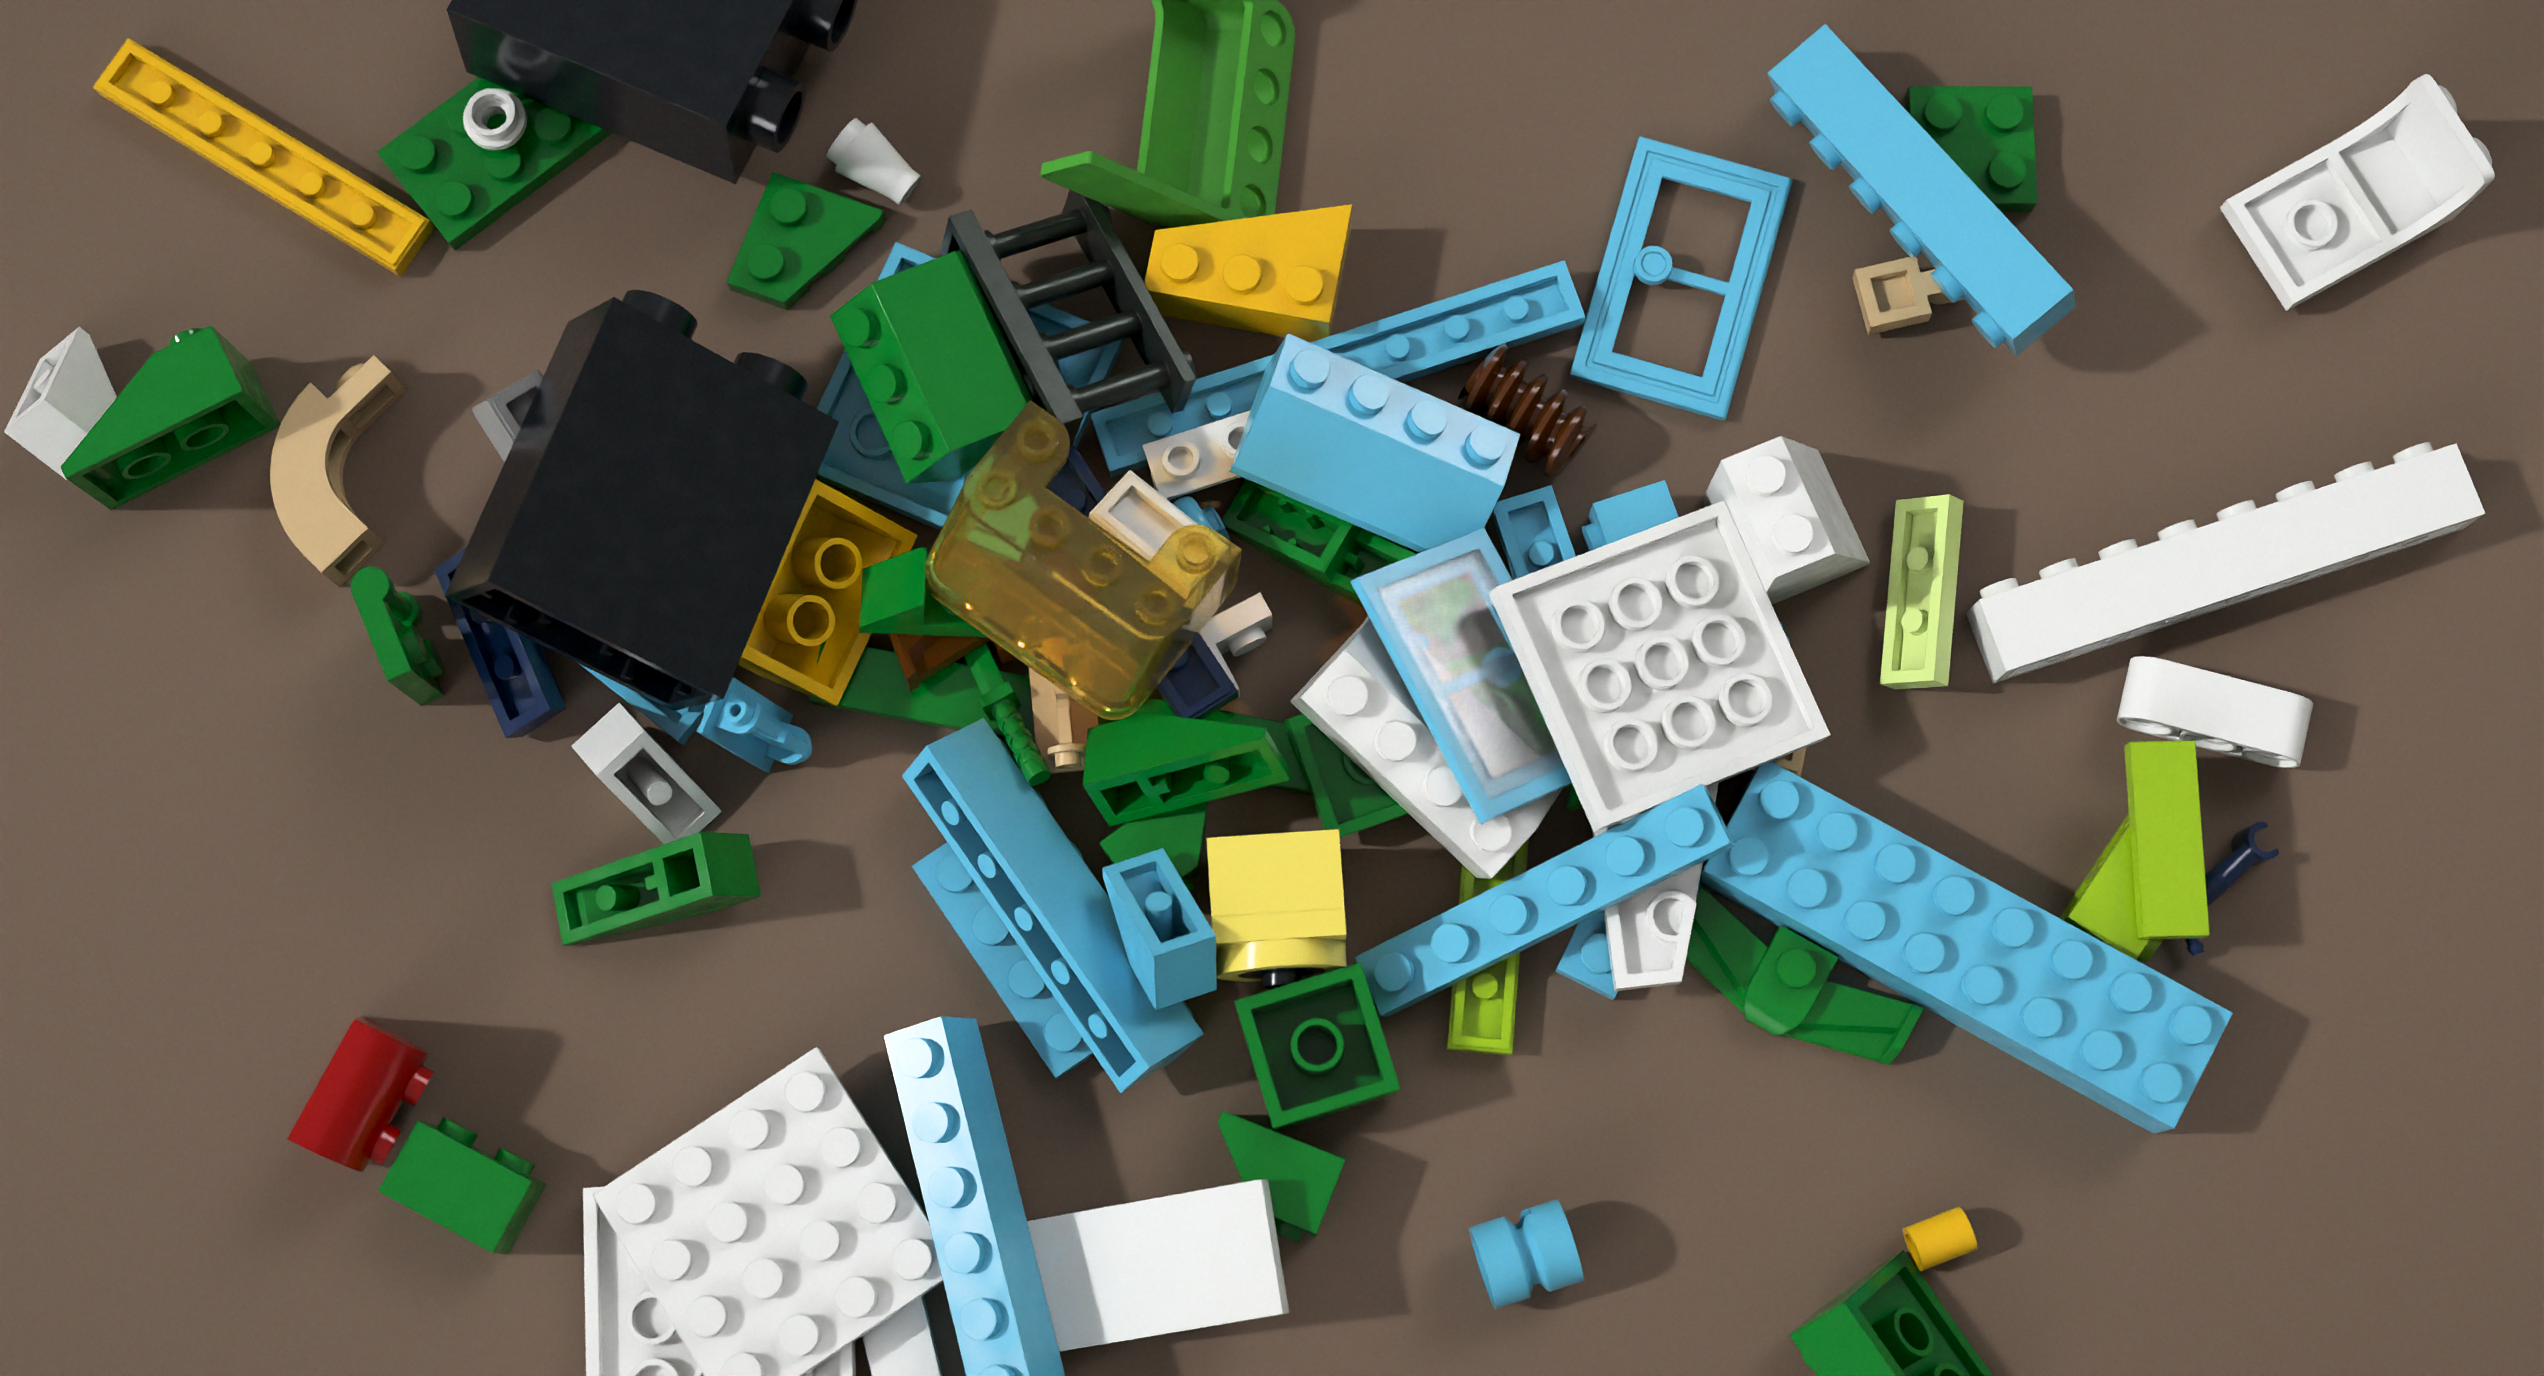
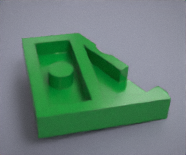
M772 172L726 283L731 291L789 310L810 291L812 283L817 278L828 275L846 259L844 253L869 231L875 234L883 227L886 219L884 212L881 209Z

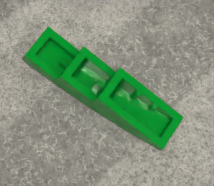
M1248 479L1244 481L1222 519L1226 531L1361 607L1363 605L1350 583L1352 580L1416 555L1361 527ZM1455 579L1397 602L1412 631L1450 650L1480 596L1475 587Z

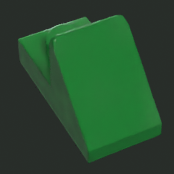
M917 548L863 568L860 633L989 638L991 569L927 566V548Z

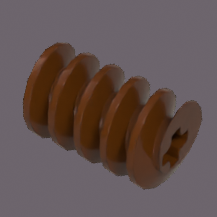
M1503 343L1494 349L1476 368L1461 390L1458 400L1469 394L1464 408L1466 411L1480 415L1489 409L1486 417L1487 420L1503 427L1509 424L1508 429L1520 434L1517 446L1528 439L1529 441L1524 453V459L1527 462L1534 463L1548 454L1544 475L1548 478H1555L1561 474L1595 430L1597 424L1588 429L1583 426L1589 408L1585 404L1580 405L1568 414L1563 411L1569 393L1564 388L1553 396L1546 398L1543 395L1549 378L1546 374L1543 373L1531 382L1526 383L1523 378L1529 361L1525 358L1509 368L1505 367L1503 363L1509 346Z

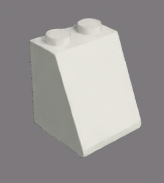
M1779 436L1721 460L1702 501L1705 507L1725 500L1772 605L1869 565L1870 561L1817 449Z

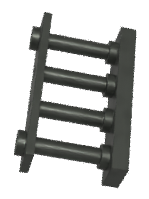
M1069 190L1062 214L994 235L988 230L983 231L972 209L949 216L940 252L942 256L953 251L964 252L1041 416V419L1034 423L1033 427L1049 456L1072 449L1084 413L1158 388L1172 414L1184 410L1196 380L1194 362L1189 352L1184 347L1178 346L1112 227V218L1107 205ZM1073 236L1077 239L1089 261V264L1023 285H1019L1016 281L1011 282L1000 263L1003 258ZM1102 286L1117 313L1116 315L1047 337L1043 332L1038 333L1028 315V310ZM1128 337L1131 338L1145 366L1076 389L1071 384L1066 385L1056 367V361Z

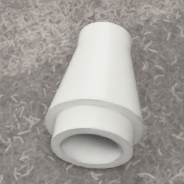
M857 118L849 122L841 131L826 155L829 160L837 165L835 168L836 173L890 198L899 206L908 199L922 178L921 175L907 164L873 123H869L866 126Z

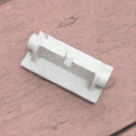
M1250 411L1142 445L1155 490L1167 500H1171L1241 477L1229 472Z

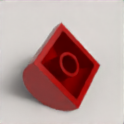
M362 1016L355 1018L287 1139L331 1161L360 1172H364L370 1160L383 1165L402 1131L390 1125L403 1101L414 1107L416 1106L434 1071L423 1066L429 1053Z

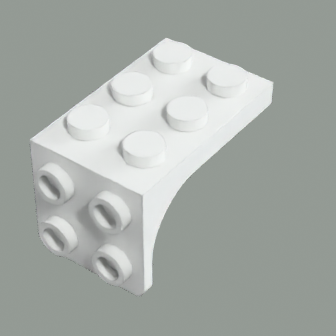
M2424 74L2413 80L2389 105L2358 127L2230 197L2223 203L2220 209L2285 310L2288 311L2454 219L2494 180L2495 173L2488 149L2479 139L2471 136L2457 115V106L2450 92L2443 86L2437 85L2430 75Z

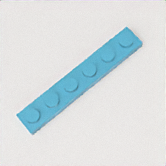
M1700 784L1356 956L1355 959L1357 963L1361 962L1370 993L1380 1016L1389 1017L1735 846L1707 787Z

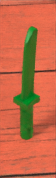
M986 642L964 656L982 694L977 699L989 720H997V725L1002 735H1005V741L1010 751H1013V756L1018 766H1021V772L1028 785L1036 786L1042 784L1050 778L1051 771L1045 760L1040 756L1042 754L1037 744H1034L1029 729L1025 727L1024 724L1026 723L1020 712L1018 713L1016 710L1021 703L1009 681L1004 682Z

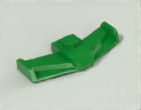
M1699 883L1686 960L1743 1013L1744 1019L1774 1037L1784 1035L1886 1065H1890L1904 1047L1924 1007L1827 981L1839 957L1782 925L1777 929L1767 947Z

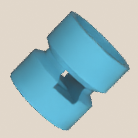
M1558 1199L1522 1210L1519 1223L1513 1224L1506 1217L1502 1216L1468 1228L1481 1276L1494 1309L1529 1299L1533 1286L1541 1284L1548 1292L1584 1281L1577 1248Z

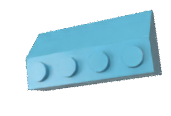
M1288 333L1264 371L1229 472L1421 553L1485 527L1505 486L1520 434Z

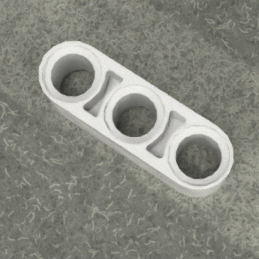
M2139 656L2130 658L2116 722L2128 729L2172 741H2195L2196 747L2273 767L2296 768L2301 764L2313 702L2304 696L2165 659Z

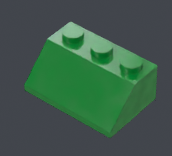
M953 251L873 282L830 315L906 484L955 481L1041 419L963 251Z
M1904 1250L1891 1257L1825 1304L1789 1335L1800 1350L1805 1363L1817 1376H1993Z

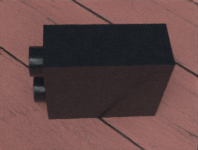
M452 0L447 8V13L466 72L736 184L757 145L779 153L789 142L800 119L806 97L805 83L794 79L793 76L811 44L829 52H833L840 45L851 24L858 0Z
M629 290L625 293L622 301L613 297L567 323L444 597L675 711L724 699L839 421L802 401L808 384L805 378L795 369L774 358L752 352L739 353L736 355L734 362H731L692 340L698 322L684 307L652 292Z

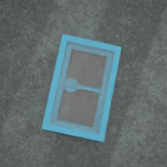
M1485 528L1359 576L1350 582L1480 825L1572 784L1489 595L1496 586L1510 582L1512 578Z

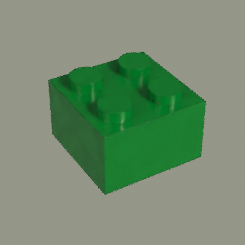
M1361 962L1234 1001L1273 1131L1280 1132L1399 1094L1400 1085Z

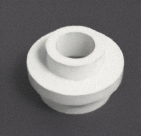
M489 88L481 90L471 97L464 110L463 124L468 136L475 144L488 150H502L512 146L522 137L527 126V114L523 104L513 93L504 89ZM496 114L506 115V121L503 125L496 129L487 128V122L492 116Z

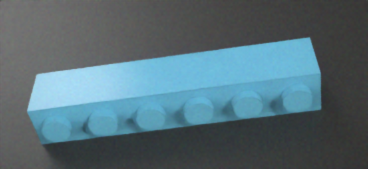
M1826 24L1820 27L1767 73L1775 95L1769 100L1780 116L1791 127L1801 122L1812 133L1814 138L1809 144L1822 162L1831 170H1834L1839 165L1846 170L1855 180L1849 185V188L1858 201L1871 214L1881 209L1895 225L1889 231L1896 242L1912 258H1915L1919 253L1925 256L1936 268L1930 274L1934 283L1953 303L1962 297L1977 313L1971 319L1972 323L1994 348L1999 347L2004 342L2017 357L2076 307L2073 288Z
M982 718L927 745L902 775L903 779L1119 1092L1126 1091L1175 1061L1204 1035L1203 1031L1194 1020L1190 1008L1184 1001L1155 1010L1130 966L1109 895L1104 891L1083 861L1080 850L1074 843L1069 841L1047 809L1043 797L1032 786L1028 785L1021 770L1012 759L1006 744L996 736L986 720Z
M938 1017L884 1035L966 1376H1065L977 1019Z

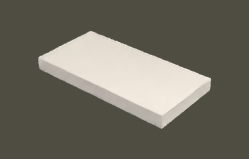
M1259 1179L1027 1221L1059 1352L1289 1313L1268 1179Z

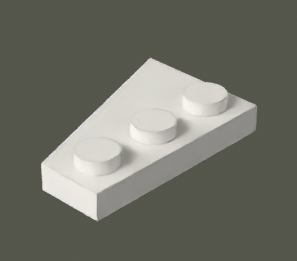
M1719 783L1707 787L1714 803ZM1632 818L1593 832V838ZM1703 862L1603 911L1614 991L1681 983Z

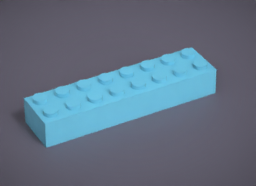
M1770 761L1755 768L1725 823L1735 846L1704 861L1700 875V884L1777 927L1781 925L1839 957L1838 960L2147 1131L2156 1134L2175 1128L2233 1014L2232 1012Z

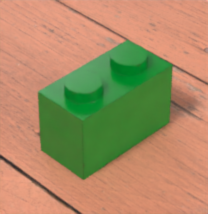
M443 1117L438 1126L417 1120L378 1192L491 1253L508 1255L547 1185L530 1176L535 1164L502 1147L498 1149L495 1157L473 1145L478 1137L477 1133L449 1118Z

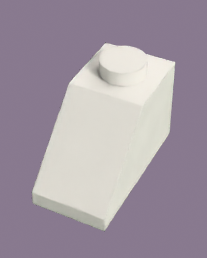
M81 327L74 330L40 358L4 431L64 479L66 478L60 467L117 398L90 335Z
M620 703L614 706L572 745V748L593 773L663 844L699 833L722 812Z

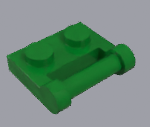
M369 566L357 571L351 581V593L386 680L419 705H424L444 696L437 676L445 673L442 659L431 639L428 638L423 641L417 629L423 616L422 606L419 601L407 592L396 591L390 576L378 567Z

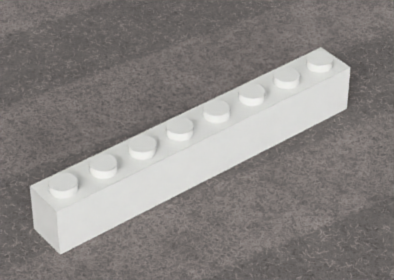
M2430 442L2418 444L2393 456L2395 464L2374 470L2371 461L2360 463L2335 474L2336 483L2315 489L2313 481L2302 482L2278 492L2275 495L2278 502L2256 508L2253 500L2244 501L2218 512L2216 515L2219 521L2197 528L2194 519L2186 520L2157 533L2159 541L2138 547L2135 539L2125 540L2099 551L2098 554L2101 560L2079 567L2075 558L2067 559L2040 570V580L2019 586L2016 578H2010L1983 588L1979 591L1982 599H1979L1966 615L1992 683L1994 684L2466 528L2486 513L2457 444L2434 451Z

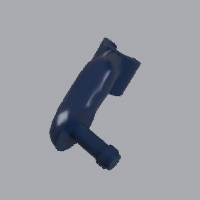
M2257 822L2237 832L2231 843L2232 853L2205 874L2207 906L2223 895L2251 866L2259 865L2279 854L2278 848L2264 852L2255 844V833L2268 827L2267 823ZM2199 938L2185 939L2188 946L2187 950L2192 956L2204 952V945L2200 942Z

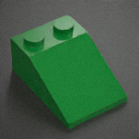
M212 325L204 329L192 328L175 335L169 341V346L153 353L60 468L67 480L108 509L113 510L280 427L281 424L251 362Z

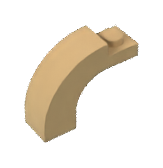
M374 355L365 364L360 363L347 370L339 379L336 386L337 390L328 399L310 382L297 396L283 418L275 438L271 456L270 485L277 515L285 532L299 551L338 587L343 585L385 544L353 511L346 498L343 486L345 460L356 439L408 390Z

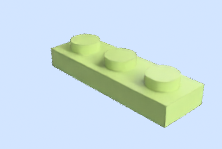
M1950 494L1896 500L1880 677L1881 685L1894 690L1948 686L1964 503L1963 500Z

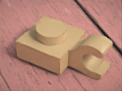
M1906 257L1855 269L1852 279L1868 335L1927 322L1932 314L1929 303H1951L1952 301L1943 294L1930 276L1936 269L1920 272L1916 257Z

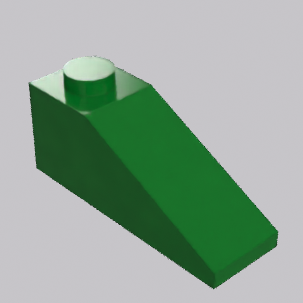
M1144 713L1091 727L1087 731L1083 787L1109 827L1290 780L1288 765L1266 728Z
M699 832L551 883L563 946L576 945L709 914L761 897L749 834Z

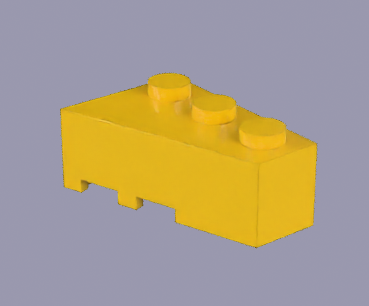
M1352 204L1155 230L1144 284L1162 316L1279 337H1286L1289 333L1307 342L1329 337L1351 231Z

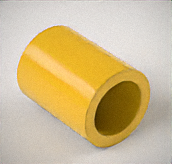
M1959 1206L1903 1228L1907 1248L1920 1271L1977 1250V1241L1966 1214Z

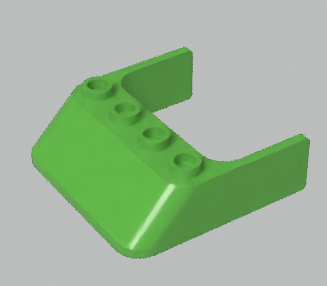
M1151 0L1155 10V30L1137 171L1095 152L1085 151L1042 163L1040 177L1152 225L1175 228L1274 215L1295 44V27L1291 15L1285 6L1277 0Z

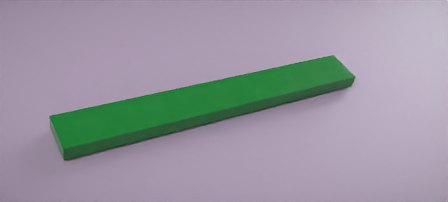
M826 641L823 642V643L821 644V646H820V651H819V656H818L817 663H818V661H819V658H820V656H821V653H822V651H823V648H824V646H825ZM865 647L838 706L830 705L811 695L809 697V701L813 705L951 730H960L984 718L998 738L1006 739L997 725V720L993 719L990 721L977 699L982 694L969 666L953 662L919 683L920 687L910 692L895 652ZM1000 671L1004 682L1009 681L1021 703L1016 710L1018 713L1020 712L1026 723L1024 725L1029 729L1035 744L1030 677ZM1095 688L1099 725L1144 713L1174 716L1164 700ZM1219 710L1203 719L1266 728L1290 769L1289 781L1266 787L1310 795L1286 722Z

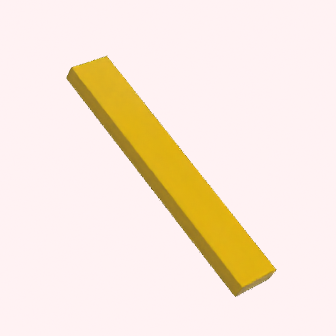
M129 38L93 86L104 98L399 277L403 275L435 229L433 223L426 217Z

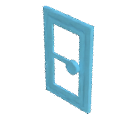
M1639 136L1569 378L1725 421L1793 180L1785 176ZM1662 178L1751 203L1729 283L1672 267L1670 254L1659 246H1648L1642 249ZM1634 274H1636L1641 282L1647 285H1658L1665 280L1725 296L1702 377L1612 352Z

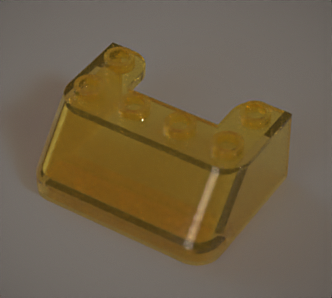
M1030 400L965 480L927 557L925 564L927 587L931 595L938 602L1092 713L1108 720L1124 719L1138 711L1236 587L1242 549L1212 528L1195 524L1187 525L1174 531L1150 561L1145 559L1046 488L1068 459L1070 439L1065 426L1057 418Z

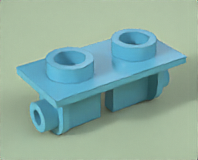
M734 677L730 682L724 699L706 703L704 716L697 730L699 734L769 773L774 760L788 765H795L806 761L812 753L810 735L802 728L790 724L793 714Z

